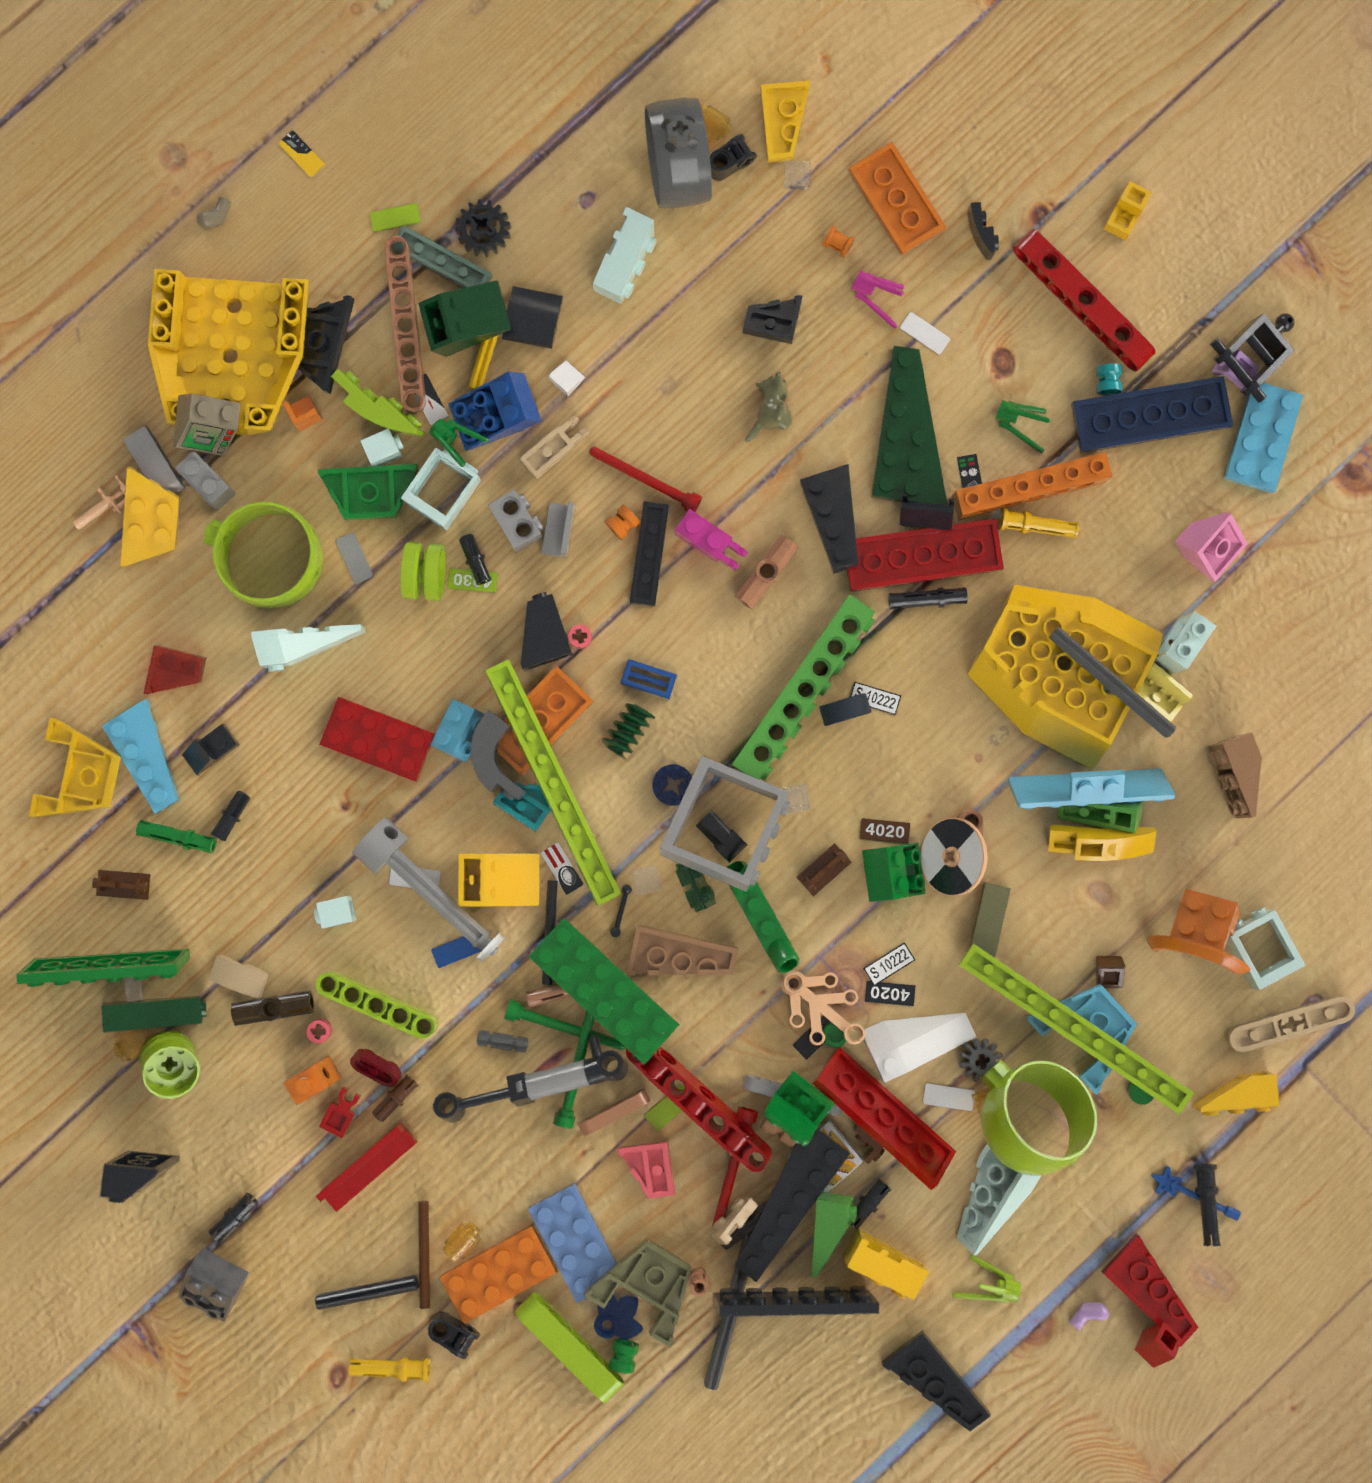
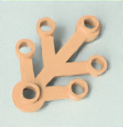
M796 970L786 972L781 979V988L785 994L790 996L791 1016L789 1024L791 1027L799 1029L805 1023V1017L801 1014V996L809 1003L811 1022L809 1041L811 1044L819 1046L825 1041L820 1013L844 1033V1039L847 1043L858 1045L864 1040L865 1030L860 1024L848 1023L828 1006V1004L840 1003L848 1006L854 1005L858 1001V994L855 990L849 989L844 993L815 995L808 987L824 986L827 989H832L838 984L837 975L829 972L824 976L805 977ZM827 976H832L835 979L833 985L826 984L825 978ZM791 979H796L798 981L797 988H791L789 986V981ZM847 993L854 994L855 1000L853 1002L846 1000L845 996ZM794 1016L801 1017L802 1023L800 1025L793 1024L792 1018ZM851 1030H856L859 1033L857 1039L850 1038L849 1032ZM814 1033L821 1034L822 1040L820 1042L813 1041L812 1035Z

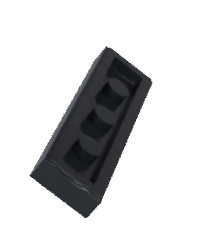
M646 501L643 503L630 596L631 604L653 607L656 605L669 511L668 504Z

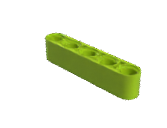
M330 971L323 973L316 980V990L322 996L417 1038H428L438 1029V1020L433 1014L343 974ZM326 977L334 979L335 988L333 991L325 988L324 980ZM350 987L356 988L359 991V999L357 1001L349 999L348 990ZM373 998L382 1000V1011L378 1012L372 1008L371 1002ZM398 1008L406 1011L407 1020L405 1022H400L396 1019L395 1011ZM421 1019H427L431 1023L430 1032L420 1030L419 1021Z
M532 1292L515 1310L518 1319L600 1401L607 1403L625 1384L618 1372L611 1370L609 1363L538 1293Z

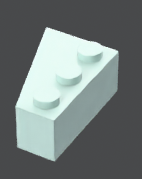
M628 207L623 212L625 220L620 230L615 231L613 235L615 240L609 253L605 254L593 282L595 292L622 304L625 297H630L634 289L632 282L636 275H641L646 264L643 260L647 252L652 253L657 242L654 232V220Z

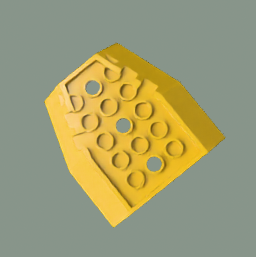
M154 269L147 345L167 424L176 425L178 396L196 394L240 403L239 423L236 434L255 435L271 431L303 358L309 280L283 278L282 284L185 277L180 270ZM234 301L242 303L241 310L237 313L229 311V306ZM229 351L237 352V359L233 363L225 362V355Z
M1013 585L1002 606L1004 608L982 651L978 652L967 676L1023 734L1093 770L1111 746L1130 707L1115 694H1107L1101 682L1050 640V634L1056 628H1061L1138 694L1159 653L1163 633L1093 597ZM1014 632H1019L1024 636L1022 646H1015L1011 642V635ZM1060 656H1065L1070 660L1071 665L1067 671L1061 670L1057 665V660Z

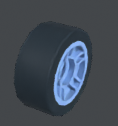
M866 693L819 707L824 726L872 712Z

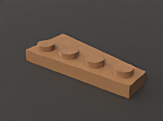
M637 924L626 975H730L734 971L739 947Z

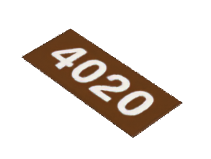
M862 818L860 839L909 843L910 823Z

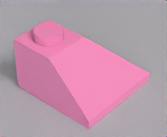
M1228 512L1192 522L1175 541L1183 557L1214 582L1248 544L1233 516Z

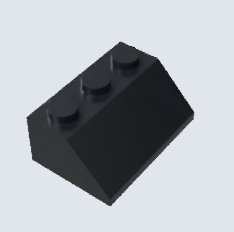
M129 1150L103 1165L100 1197L109 1198L108 1201L113 1203L125 1202V1200L141 1192V1190L152 1184L179 1162L180 1156Z

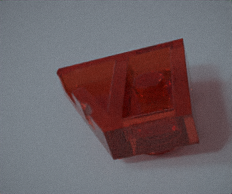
M154 645L143 694H151L202 682L207 657Z

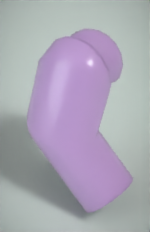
M1099 1302L1083 1303L1069 1322L1075 1328L1081 1330L1087 1320L1105 1321L1109 1317V1310L1104 1304Z

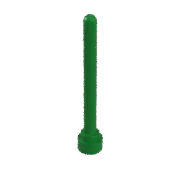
M512 999L509 1001L504 1019L512 1022L523 1019L580 1037L582 1028L524 1009V1006L520 1005L519 1001ZM593 1030L591 1032V1036H599L600 1044L618 1050L626 1048L615 1037Z
M587 1011L585 1012L573 1062L585 1060L589 1037L591 1036L595 1019ZM577 1089L566 1091L562 1108L555 1112L554 1125L568 1129L574 1127L576 1117L572 1109Z

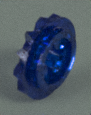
M666 765L659 769L653 778V792L657 799L666 805H680L692 776L687 769L680 765ZM667 775L674 781L683 779L677 786L680 795H677L673 790L663 792L669 784Z

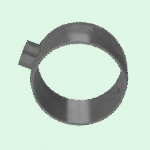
M682 97L656 101L645 105L648 157L658 207L675 209L696 206L711 201L710 155L699 99Z

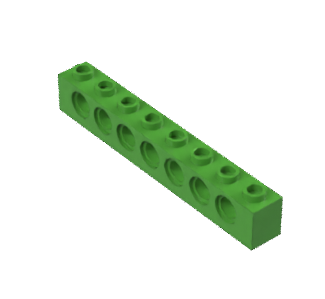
M849 594L731 766L756 779L766 780L773 770L769 766L773 759L777 758L779 760L788 748L784 745L789 736L793 739L802 728V725L799 724L804 715L809 717L817 706L813 702L818 694L824 696L831 686V683L828 682L833 673L838 675L846 664L842 660L847 652L853 654L861 642L857 638L862 630L867 633L875 622L871 618L875 613L874 610ZM844 621L853 622L856 627L855 632L851 634L844 632L842 623ZM837 642L841 646L840 654H831L827 649L828 643ZM815 663L824 664L827 669L826 674L823 676L816 675L813 672V665ZM808 684L812 688L811 696L802 697L798 692L799 685ZM786 705L796 707L797 716L790 719L784 715L783 709ZM779 726L783 731L782 738L779 740L772 739L769 736V728ZM757 747H764L768 751L767 760L758 761L754 757V750Z

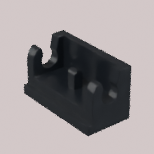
M903 494L900 526L951 530L955 498H949V505L908 502V494Z

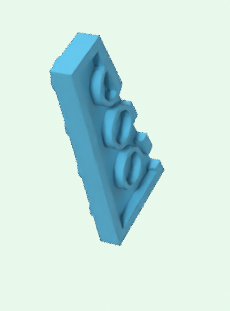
M144 699L102 725V728L119 756H121L122 761L155 814H158L180 799L171 770L167 765L164 747L161 745L158 736V728L150 710L149 699Z

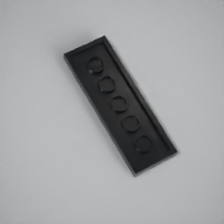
M828 1286L823 1291H814L812 1287H800L798 1291H788L787 1288L776 1287L772 1288V1291L762 1292L760 1288H747L746 1292H736L735 1289L723 1288L720 1289V1292L713 1293V1305L719 1317L879 1314V1302L863 1286H851L850 1290H840L839 1287Z

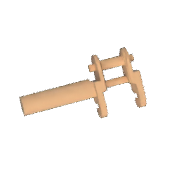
M119 475L114 477L119 481L120 491L114 496L109 497L101 488H98L97 491L101 494L103 500L73 521L78 530L82 529L112 505L114 512L122 513L121 508L124 507L125 499L118 504L114 501L120 495H125L126 484Z

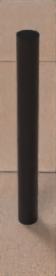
M557 880L547 881L544 939L555 928ZM542 971V984L552 985V978Z

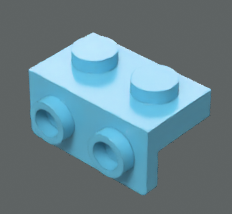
M452 699L430 745L467 762L471 755V742L474 731L485 714Z

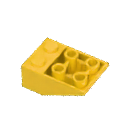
M459 854L458 906H539L540 854Z

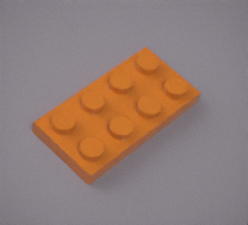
M893 142L849 167L848 172L901 256L945 230L946 225Z
M557 665L527 695L550 746L594 702ZM505 718L503 721L510 725L507 718ZM511 728L500 742L497 752L523 776L530 769V766Z
M532 1224L441 1274L439 1278L465 1324L556 1274L557 1269Z

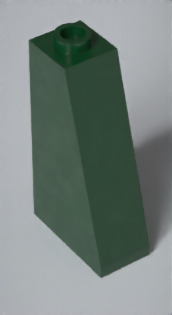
M200 995L104 1002L101 1006L103 1033L201 1024L202 1017H207L206 1001H201Z

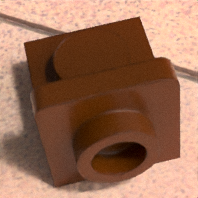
M856 1123L853 1126L854 1131L857 1133L854 1137L865 1147L869 1144L871 1145L862 1156L867 1164L872 1160L876 1162L883 1155L885 1149Z

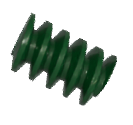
M629 703L624 705L629 713H619L623 722L617 720L613 722L617 730L608 729L607 732L611 739L602 738V742L610 751L626 761L627 759L623 753H633L629 744H639L634 736L645 735L640 727H650L646 718H656L642 707Z

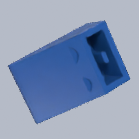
M508 371L448 403L454 421L457 424L489 439L485 443L458 431L465 451L516 434L542 421L524 373Z

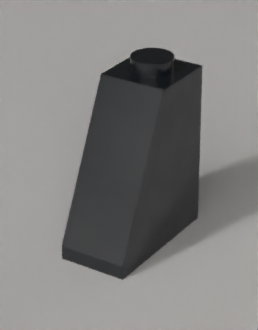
M547 592L532 596L533 600L527 602L521 667L524 671L573 655L555 599L552 594L547 595Z

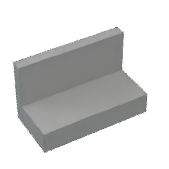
M569 502L568 505L549 504L542 554L562 558L568 557L576 509L573 502Z

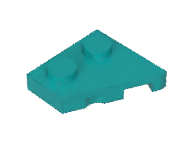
M515 782L526 791L521 800L514 797L511 801L499 792L493 801V805L534 832L538 830L551 811L539 785H525Z

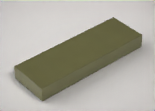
M984 882L970 946L974 943L995 957L1011 888Z

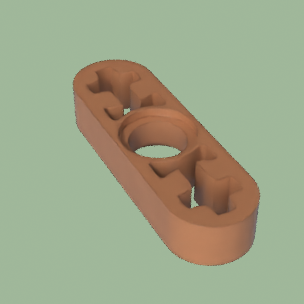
M641 1089L578 1123V1126L583 1136H587L646 1105L651 1100L646 1090Z

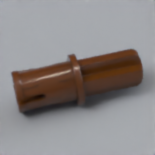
M406 1074L392 1091L388 1090V1095L372 1111L377 1120L384 1122L399 1105H404L403 1101L419 1086L414 1079H411V1076Z

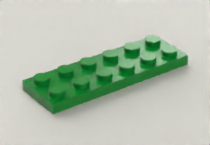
M565 918L559 922L528 956L643 1064L652 1057L680 1025Z
M189 949L35 958L16 974L17 984L37 987L48 982H54V985H65L70 983V981L79 980L82 984H88L97 981V979H107L108 982H116L126 977H133L134 980H144L150 976L157 975L162 979L175 977L190 960Z

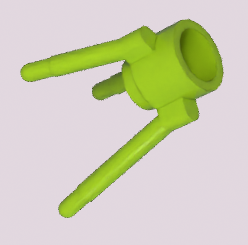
M970 1255L972 1261L1000 1276L1002 1280L998 1279L995 1286L978 1284L979 1289L994 1292L995 1295L954 1292L952 1296L963 1299L1016 1303L1021 1292L1020 1282L1014 1281L1012 1274L1005 1273L984 1260Z

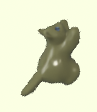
M777 372L775 377L770 376L768 379L755 384L759 387V391H762L764 394V399L759 409L758 420L746 436V442L755 439L762 428L785 430L792 423L791 411L785 403V399L788 396L787 382L782 379L781 372Z

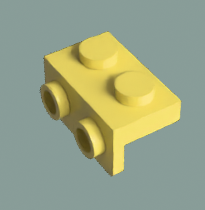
M1153 663L1138 692L1139 696L1170 722H1172L1181 707L1193 697L1184 686L1179 684L1155 663Z

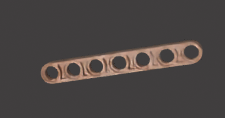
M395 235L387 239L385 243V256L400 396L403 407L408 412L417 414L423 411L426 406V395L411 255L406 240L401 236ZM395 242H401L404 245V251L400 255L391 253V246ZM399 267L405 268L407 271V276L401 281H397L393 277L394 271ZM400 293H407L410 297L408 304L405 306H399L396 303V298ZM404 318H409L412 320L411 329L406 332L399 329V322ZM405 344H412L415 347V352L411 357H404L401 350ZM409 369H414L418 373L416 381L408 383L404 379V374ZM416 394L420 397L421 401L418 407H408L407 399L410 395Z

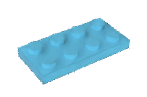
M1263 383L1260 388L1267 397L1262 402L1258 403L1251 394L1247 396L1223 479L1274 493L1276 492L1303 394Z

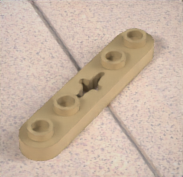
M1334 996L1236 1025L1228 1031L1227 1042L1236 1051H1251L1346 1023L1354 1017L1355 1006L1349 998ZM1289 1017L1292 1020L1303 1019L1302 1022L1293 1025L1294 1030H1291L1287 1027H1278L1279 1025L1282 1026L1287 1024L1289 1022Z

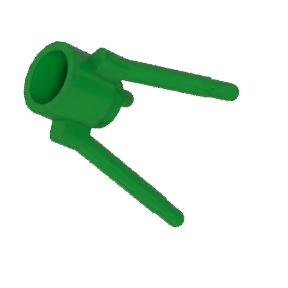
M1002 400L995 417L996 420L1001 421L999 427L1007 429L1029 446L1043 453L1044 449L1011 426L1010 422L1015 424L1019 415L1049 423L1051 421L1050 418L1031 413L1044 414L1046 409Z
M439 419L432 425L429 434L446 449L460 467H464L466 462L451 446L457 437L455 429L485 443L489 441L488 438L457 424L453 419H450L448 422L444 419Z

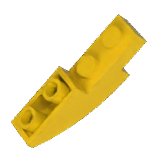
M1051 824L1048 851L1074 854V860L1109 861L1139 857L1154 852L1157 828L1138 826L1136 832L1131 833L1105 827L1097 829Z

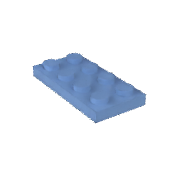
M573 1183L535 1203L528 1210L576 1303L585 1299L584 1291L617 1262L577 1185Z

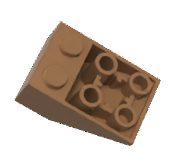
M1253 734L1236 735L1208 746L1210 751L1208 752V759L1213 767L1216 766L1219 774L1217 781L1220 788L1227 794L1229 799L1227 806L1230 813L1235 815L1236 818L1255 817L1262 756Z

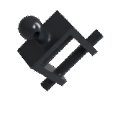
M1263 313L1251 320L1226 346L1218 337L1210 343L1217 353L1213 360L1217 364L1223 361L1244 385L1240 391L1244 397L1251 394L1258 403L1262 402L1267 396L1260 386L1295 351L1281 335L1293 329L1295 325L1293 316L1288 313L1279 315L1275 320L1274 326ZM1245 341L1265 363L1264 367L1253 378L1232 355Z

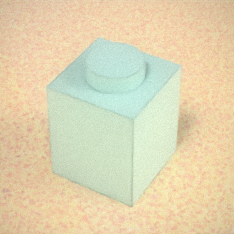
M390 429L361 440L372 466H383L403 457L400 449L404 448L398 434L393 435Z
M351 895L316 903L317 909H314L316 923L321 924L322 929L357 921Z

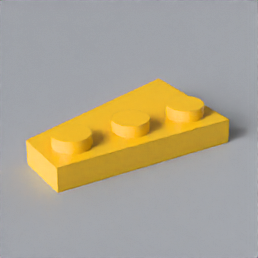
M811 80L761 85L760 91L768 163L793 161Z

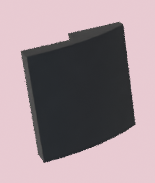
M513 286L507 308L511 330L502 333V339L552 349L563 296Z

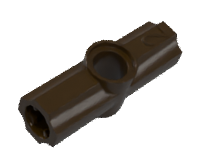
M311 990L231 1004V1017L234 1026L314 1013V1000ZM270 1001L275 1002L278 1006L276 1015L268 1012L267 1005Z

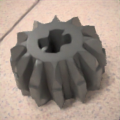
M973 1038V1047L965 1043L963 1046L968 1052H959L958 1054L959 1057L966 1059L958 1063L959 1067L966 1068L963 1073L966 1077L973 1074L972 1080L974 1082H978L980 1076L982 1077L997 1063V1059L1003 1057L1001 1052H995L998 1045L995 1043L989 1045L987 1038H983L981 1044L977 1038ZM980 1054L986 1058L982 1061V1066L975 1062L979 1059L978 1055Z

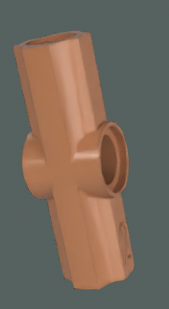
M780 535L737 592L735 598L753 610L799 547L789 538ZM768 566L772 568L774 575L771 578H764L760 574V569Z

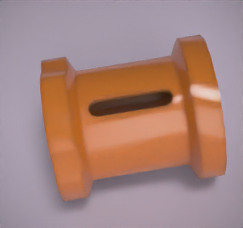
M833 225L827 233L822 246L832 248L840 253L841 257L845 258L855 238H849L842 234Z

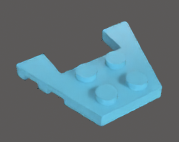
M1101 984L1060 1001L1123 1045H1126L1137 1025ZM1032 1014L1025 1017L1042 1037L1052 1029ZM1096 1059L1078 1076L1094 1094H1098L1102 1088L1103 1081L1112 1069Z

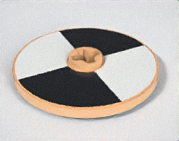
M946 818L934 824L927 832L921 847V867L930 886L946 896H962L971 892L980 883L987 866V848L980 831L971 822L961 818Z

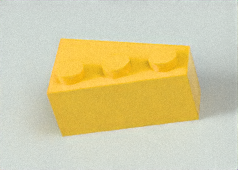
M860 1228L856 1229L842 1254L849 1269L868 1277L879 1286L884 1285L891 1288L892 1292L902 1299L909 1297L914 1300L929 1274L925 1265Z

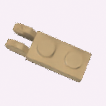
M576 416L571 417L562 426H557L520 457L522 464L536 480L572 451L575 445L579 444L589 434L587 428L581 429L571 439L565 434L579 422Z

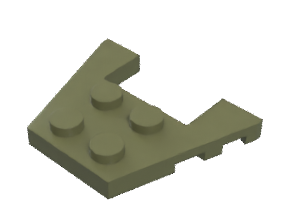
M646 1238L590 1285L583 1295L595 1304L605 1308L620 1285L662 1310L651 1327L649 1334L670 1347L673 1342L675 1325H677L679 1319L678 1313L681 1302L684 1299L692 1267L688 1262Z

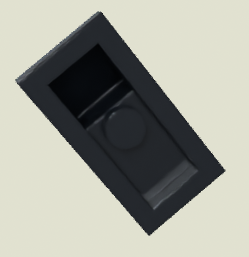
M221 724L202 739L196 738L193 740L182 756L198 776L240 744L226 725Z

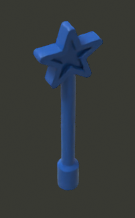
M1169 1166L1165 1167L1162 1175L1152 1173L1151 1176L1158 1182L1155 1189L1156 1194L1167 1190L1172 1196H1175V1190L1200 1201V1195H1197L1196 1192L1177 1184L1182 1179L1172 1176ZM1216 1202L1217 1210L1223 1212L1225 1216L1235 1221L1239 1219L1241 1211Z

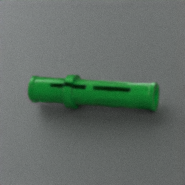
M140 820L136 827V836L182 846L185 850L196 849L212 854L217 844V838L197 834L191 829L185 831Z

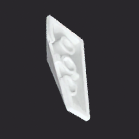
M966 1013L883 1020L864 1029L865 1044L884 1083L910 1072L976 1037Z

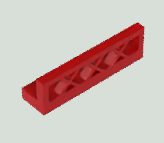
M400 1122L315 1197L320 1202L325 1199L336 1212L339 1211L418 1141Z

